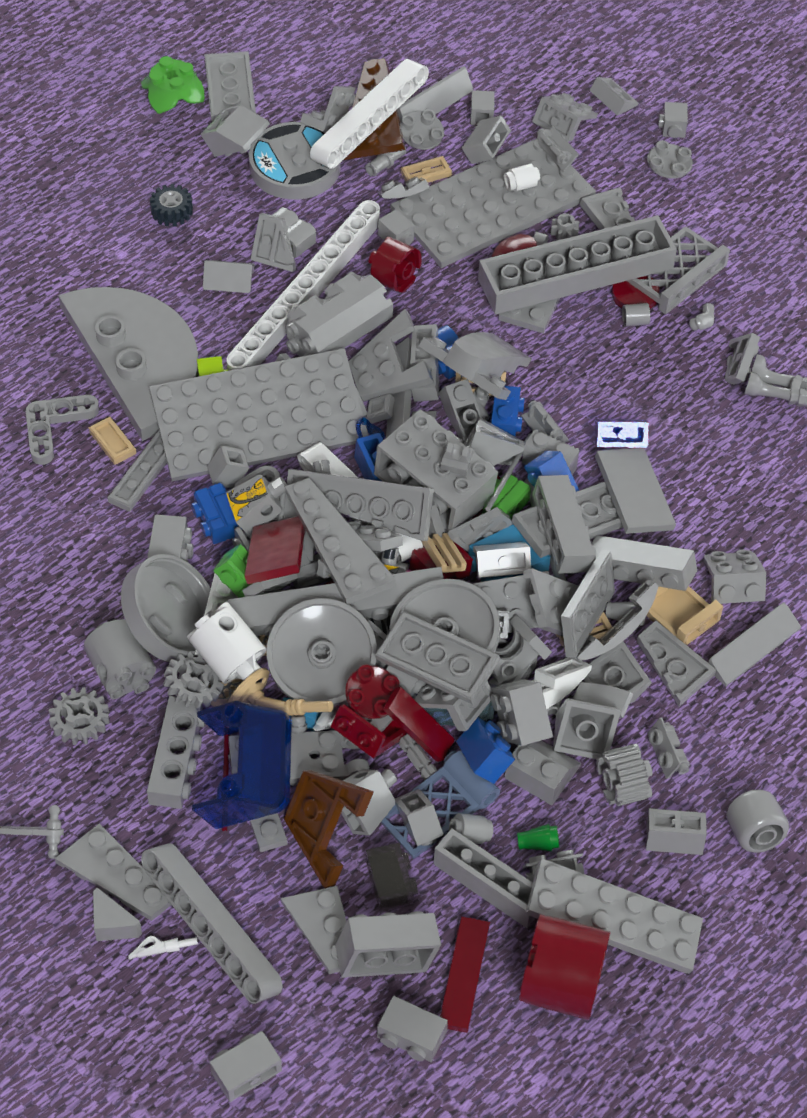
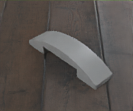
M647 579L629 597L635 606L600 640L589 635L576 659L583 661L602 655L629 637L649 612L656 597L658 585Z

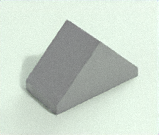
M99 888L93 891L96 941L138 938L142 934L141 924L138 919Z

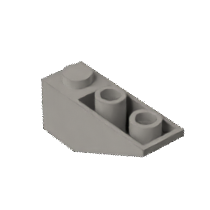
M468 379L447 385L439 392L445 413L457 435L463 440V444L479 417L482 418Z

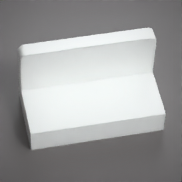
M526 542L473 546L474 553L476 554L477 576L479 578L523 574V570L531 569L530 546Z

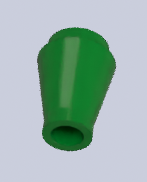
M548 823L524 832H517L519 849L553 852V849L559 848L557 825L550 826Z

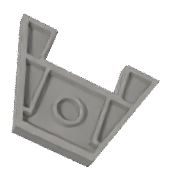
M406 309L348 361L357 390L363 401L434 383L430 369L424 360L404 371L394 342L415 331L410 314Z

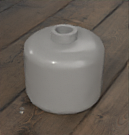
M761 789L750 790L735 798L729 805L726 814L728 824L739 845L744 850L752 853L765 852L773 849L786 838L789 831L788 819L776 797L769 791Z

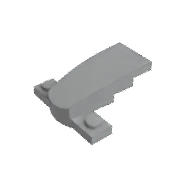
M488 332L467 334L456 340L450 351L445 348L447 344L437 337H433V339L423 337L419 344V347L442 361L455 372L472 381L494 397L504 400L507 399L511 391L504 387L506 383L500 379L504 371L514 373L518 365L527 367L532 358L508 342Z

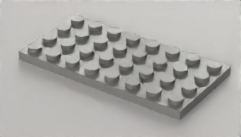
M536 138L494 157L492 161H485L436 183L420 193L392 203L391 211L397 209L415 225V239L435 262L443 268L579 205L581 198L594 195L596 191L572 165L565 172L562 171L538 144L539 140ZM530 163L538 168L540 180L537 186L517 192L513 190L508 191L504 182V173L508 172L509 169Z
M345 348L149 386L171 482L209 474L207 466L220 446L243 450L248 466L295 457L319 442L328 449L356 444V439L369 436Z

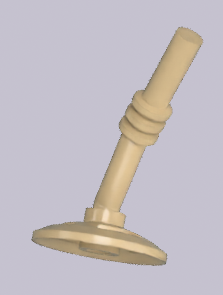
M261 668L248 676L232 693L227 703V707L231 711L251 703L258 707L284 712L288 716L305 715L308 712H332L333 710L332 701L305 702L304 699L282 701L264 697L265 694L262 690L270 674L267 668Z

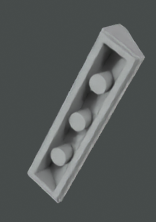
M461 67L404 102L398 108L400 123L405 114L413 111H424L425 109H430L437 114L471 93L473 87L466 67Z
M784 602L710 658L709 664L716 669L715 677L727 687L801 629L795 616Z

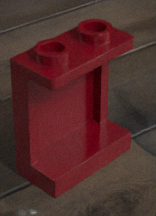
M346 705L339 707L330 726L373 759L398 743L400 738L407 734L394 720L381 732Z

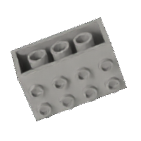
M420 409L377 446L374 475L383 482L434 488L433 502L437 505L445 533H448L450 530L468 522L489 503L494 494L498 471L490 462L484 461L474 450L466 476L450 472V470H441V461L447 443L466 445L459 441L453 432L446 430L438 424L433 416L427 415Z

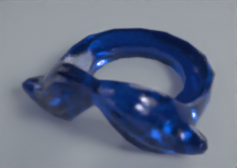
M365 417L357 420L356 431L358 438L363 437L361 432L362 424L366 425L367 432L370 435L380 433L383 440H385L382 429L375 426V424H371Z

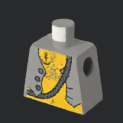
M257 475L226 492L236 523L250 538L254 526L267 524L281 513L282 506L278 497L286 492L285 486H288L282 477L269 483L263 475Z

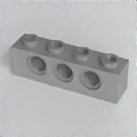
M169 696L147 795L149 805L182 809L184 799L189 800L191 783H188L190 775H195L197 759L194 758L195 751H200L202 735H199L200 727L205 728L207 711H203V704H201L199 709H196L192 703L186 708L185 701L181 700L179 703H176V696ZM183 727H187V728H188V729H186V730H179L180 728H183ZM176 751H183L181 754H174ZM171 775H178L176 778H168Z

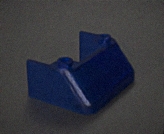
M233 701L198 711L197 717L217 735L225 736L239 732L237 773L228 775L221 780L217 788L216 799L192 805V811L214 829H220L283 811L290 800L292 721L290 717L282 710L240 701Z

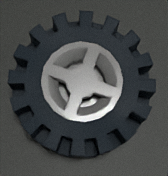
M170 184L169 188L166 185H162V190L158 187L156 193L152 192L150 197L151 215H153L155 221L158 220L159 224L165 222V226L169 227V224L173 223L174 227L177 226V222L182 225L184 224V219L188 221L190 216H192V195L190 192L188 193L187 188L182 190L181 185L175 188L174 184Z

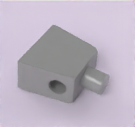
M363 769L343 780L374 791L364 816L356 817L345 806L343 807L341 814L353 834L371 835L395 805V799L389 788L397 782V779L389 769H385L381 773L378 770Z

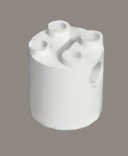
M225 602L216 609V614L212 617L205 615L195 623L196 629L187 636L189 642L224 684L236 678L244 681L252 673L259 670L261 667L257 664V661L267 650L228 602Z

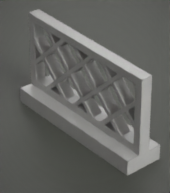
M685 226L671 237L678 251L675 262H679V267L654 273L663 274L664 280L651 279V275H647V279L635 278L627 281L659 303V310L666 315L727 266L729 248L724 245L717 248ZM686 236L693 243H680V240ZM681 250H694V255H682ZM698 250H707L711 254L698 255ZM683 262H695L696 266L683 267ZM667 274H680V278L678 280H668ZM652 286H665V290L659 294L652 289Z

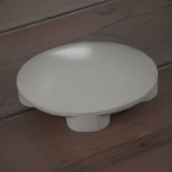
M430 109L413 111L402 117L400 129L403 135L402 138L407 144L416 149L428 150L435 148L441 143L444 137V128L434 111Z
M663 140L657 142L647 157L650 168L656 174L665 178L683 177L690 172L693 165L692 152L689 148L669 144Z

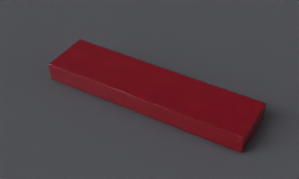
M461 916L440 1015L441 1018L448 1020L447 1029L468 1033L490 922Z

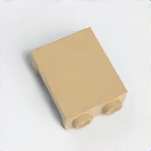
M689 586L686 591L658 587L654 602L646 616L653 622L657 621L684 644L688 645L720 621L723 605L717 600L708 604Z

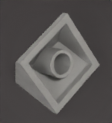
M566 698L556 713L553 751L592 759L603 757V752L611 749L621 709Z

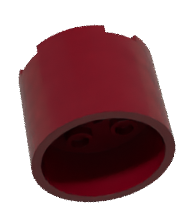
M540 914L524 972L519 1000L525 1002V1004L590 1020L611 932Z

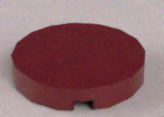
M647 276L639 277L637 279H647ZM628 281L612 285L613 300L620 308L628 304L648 303L651 309L657 303ZM652 286V289L660 294L659 286Z

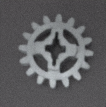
M188 652L186 658L182 654H178L176 660L171 659L164 673L166 679L163 685L170 687L167 692L168 696L175 694L177 696L175 702L185 701L186 708L191 703L194 704L196 709H199L202 703L209 707L212 701H217L224 687L220 678L207 662L203 660L202 656L199 654L197 658L193 657L192 652Z
M84 687L80 693H76V690L72 688L71 695L67 696L62 692L61 701L53 700L54 708L49 709L50 727L53 728L56 737L61 735L62 742L65 743L70 738L73 745H76L78 740H82L86 745L88 744V738L98 739L97 732H106L105 724L110 722L109 708L105 704L103 696L97 698L95 690L87 694ZM93 709L97 711V717L94 715ZM62 716H63V717L65 718V720H66L65 725H64V723L61 721Z

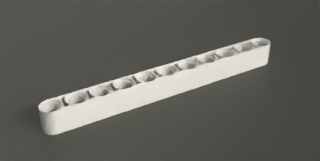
M366 200L353 211L227 356L228 371L260 365L287 334L286 323L289 320L287 318L289 311L304 303L313 295L319 297L378 228V219H380V206L378 203Z

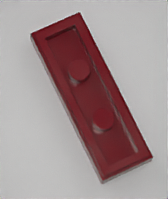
M402 687L395 688L383 710L435 761H443L455 739Z

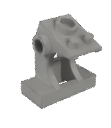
M517 615L509 621L514 628L512 641L503 649L496 648L495 654L501 655L491 675L498 683L516 677L538 655L545 660L552 653Z

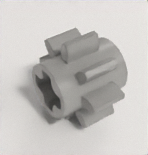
M560 214L557 219H552L551 235H555L557 241L578 236L580 222L575 221L573 215Z

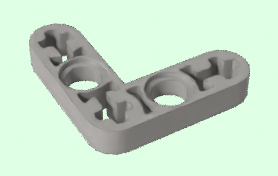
M81 395L30 403L26 407V420L32 461L39 465L50 463L54 458L51 424L94 418L99 413L97 398L92 395ZM85 405H90V409H85ZM61 407H66L69 409V411L65 414H59L56 412L57 409ZM36 411H40L41 421H36ZM37 430L46 431V434L41 437L33 435ZM44 444L45 454L40 455L39 445Z

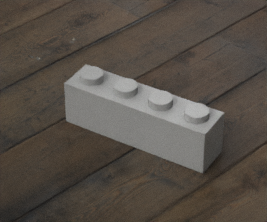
M568 475L538 476L532 494L558 574L588 572L592 562L596 559V549L594 545H591L589 528L584 524L582 508L576 500L575 487L571 485Z
M599 535L595 537L591 544L595 546L596 558L601 549L610 551L613 576L616 580L643 584L648 579L655 582L658 587L686 591L697 572L694 550Z
M453 828L435 847L434 865L524 927H529L535 917L525 914L533 882Z

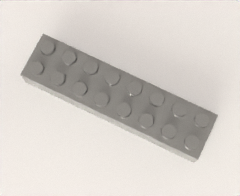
M657 215L479 260L478 281L496 315L673 269L677 249Z

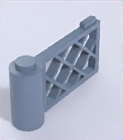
M452 751L444 759V766L412 790L420 789L430 802L432 798L448 799L447 811L435 810L437 817H446V823L441 828L444 836L449 832L450 818H454L458 813L472 815L477 810L489 806L500 794V789L495 784L472 771L462 751ZM443 778L449 784V793L433 792V785ZM464 800L469 807L463 812H452L451 801ZM396 805L393 806L381 822L413 859L436 843L434 842L427 846L419 845L414 849L407 842L408 831L406 826H393L387 820L394 814H400Z

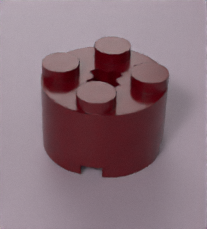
M386 237L378 250L373 251L369 256L371 275L384 287L401 293L405 292L415 282L417 276L413 274L416 268L420 269L422 262L421 252L418 249L392 237Z

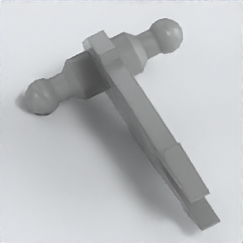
M57 805L50 806V819L47 821V827L0 826V834L46 836V842L49 844L48 857L55 859L59 855L58 844L61 842V836L64 835V829L61 828V821L58 819L60 808Z

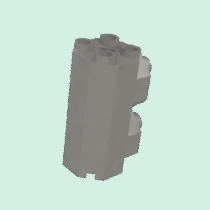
M349 272L345 277L326 288L325 299H320L318 296L313 295L304 303L292 308L287 314L289 320L286 323L287 337L289 339L286 344L290 352L302 357L344 349L392 318L393 303L390 298L385 299L383 294L387 291L384 285L372 275L364 277L356 275L354 272Z

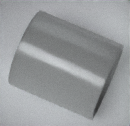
M648 303L623 305L622 319L625 322L624 326L649 325L650 308Z

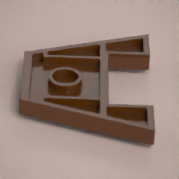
M312 770L303 771L284 821L324 889L334 887L344 865L326 849L340 814L345 806L356 817L364 816L374 791Z

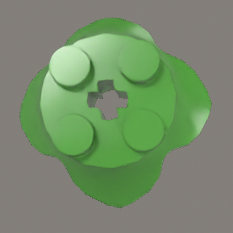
M168 56L162 57L159 63L151 68L150 73L141 82L142 88L149 90L148 99L157 114L171 110L180 99L194 104L204 102L205 98L203 85L196 76L197 73L193 71V65Z

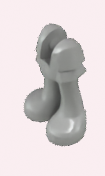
M757 354L745 394L749 396L781 398L787 400L788 405L795 404L796 406L807 407V378H803L798 374L793 376L773 372L767 368L766 358Z

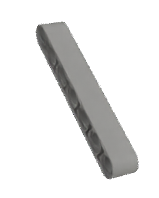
M168 843L145 850L141 856V863L145 872L250 1003L255 1004L279 995L282 991V980L277 971L177 847Z

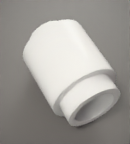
M531 163L509 169L508 172L504 173V182L508 191L513 190L517 192L535 187L540 180L538 168L534 167Z

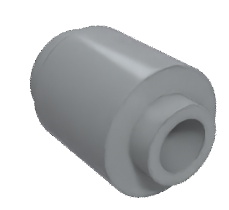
M458 813L449 823V831L453 828L475 844L489 842L493 835V823L490 819H486L485 816Z

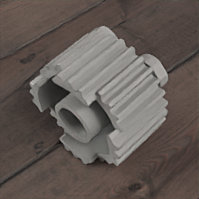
M638 744L611 749L603 752V757L596 758V769L598 775L603 774L604 784L607 788L603 790V793L609 805L616 804L617 806H622L652 797V790L648 782V777L652 776V768L648 760L641 758Z

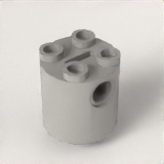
M113 620L102 623L88 635L84 642V650L111 699H118L132 691L139 694L149 688L148 682L154 676L156 666L147 650L136 640L130 631L126 620Z

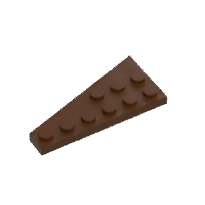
M385 58L372 59L364 63L353 107L390 74ZM398 111L393 112L344 160L405 150Z

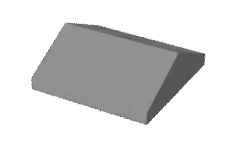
M624 642L589 663L592 665V668L584 678L586 683L608 685L630 691L633 694L630 703L636 701L652 683Z

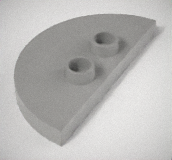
M94 287L59 295L60 308L141 440L144 441L154 436L159 428L149 386L198 377L197 345L189 326L167 304L152 296L134 290Z

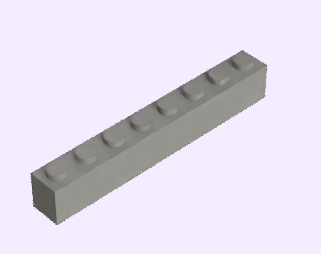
M442 567L392 574L396 580V587L352 603L350 606L361 613L365 619H385L389 615H393L399 602L410 591L427 582L443 579ZM335 583L227 600L256 636L266 635L268 637L277 620L288 609L301 602L325 598L345 603Z

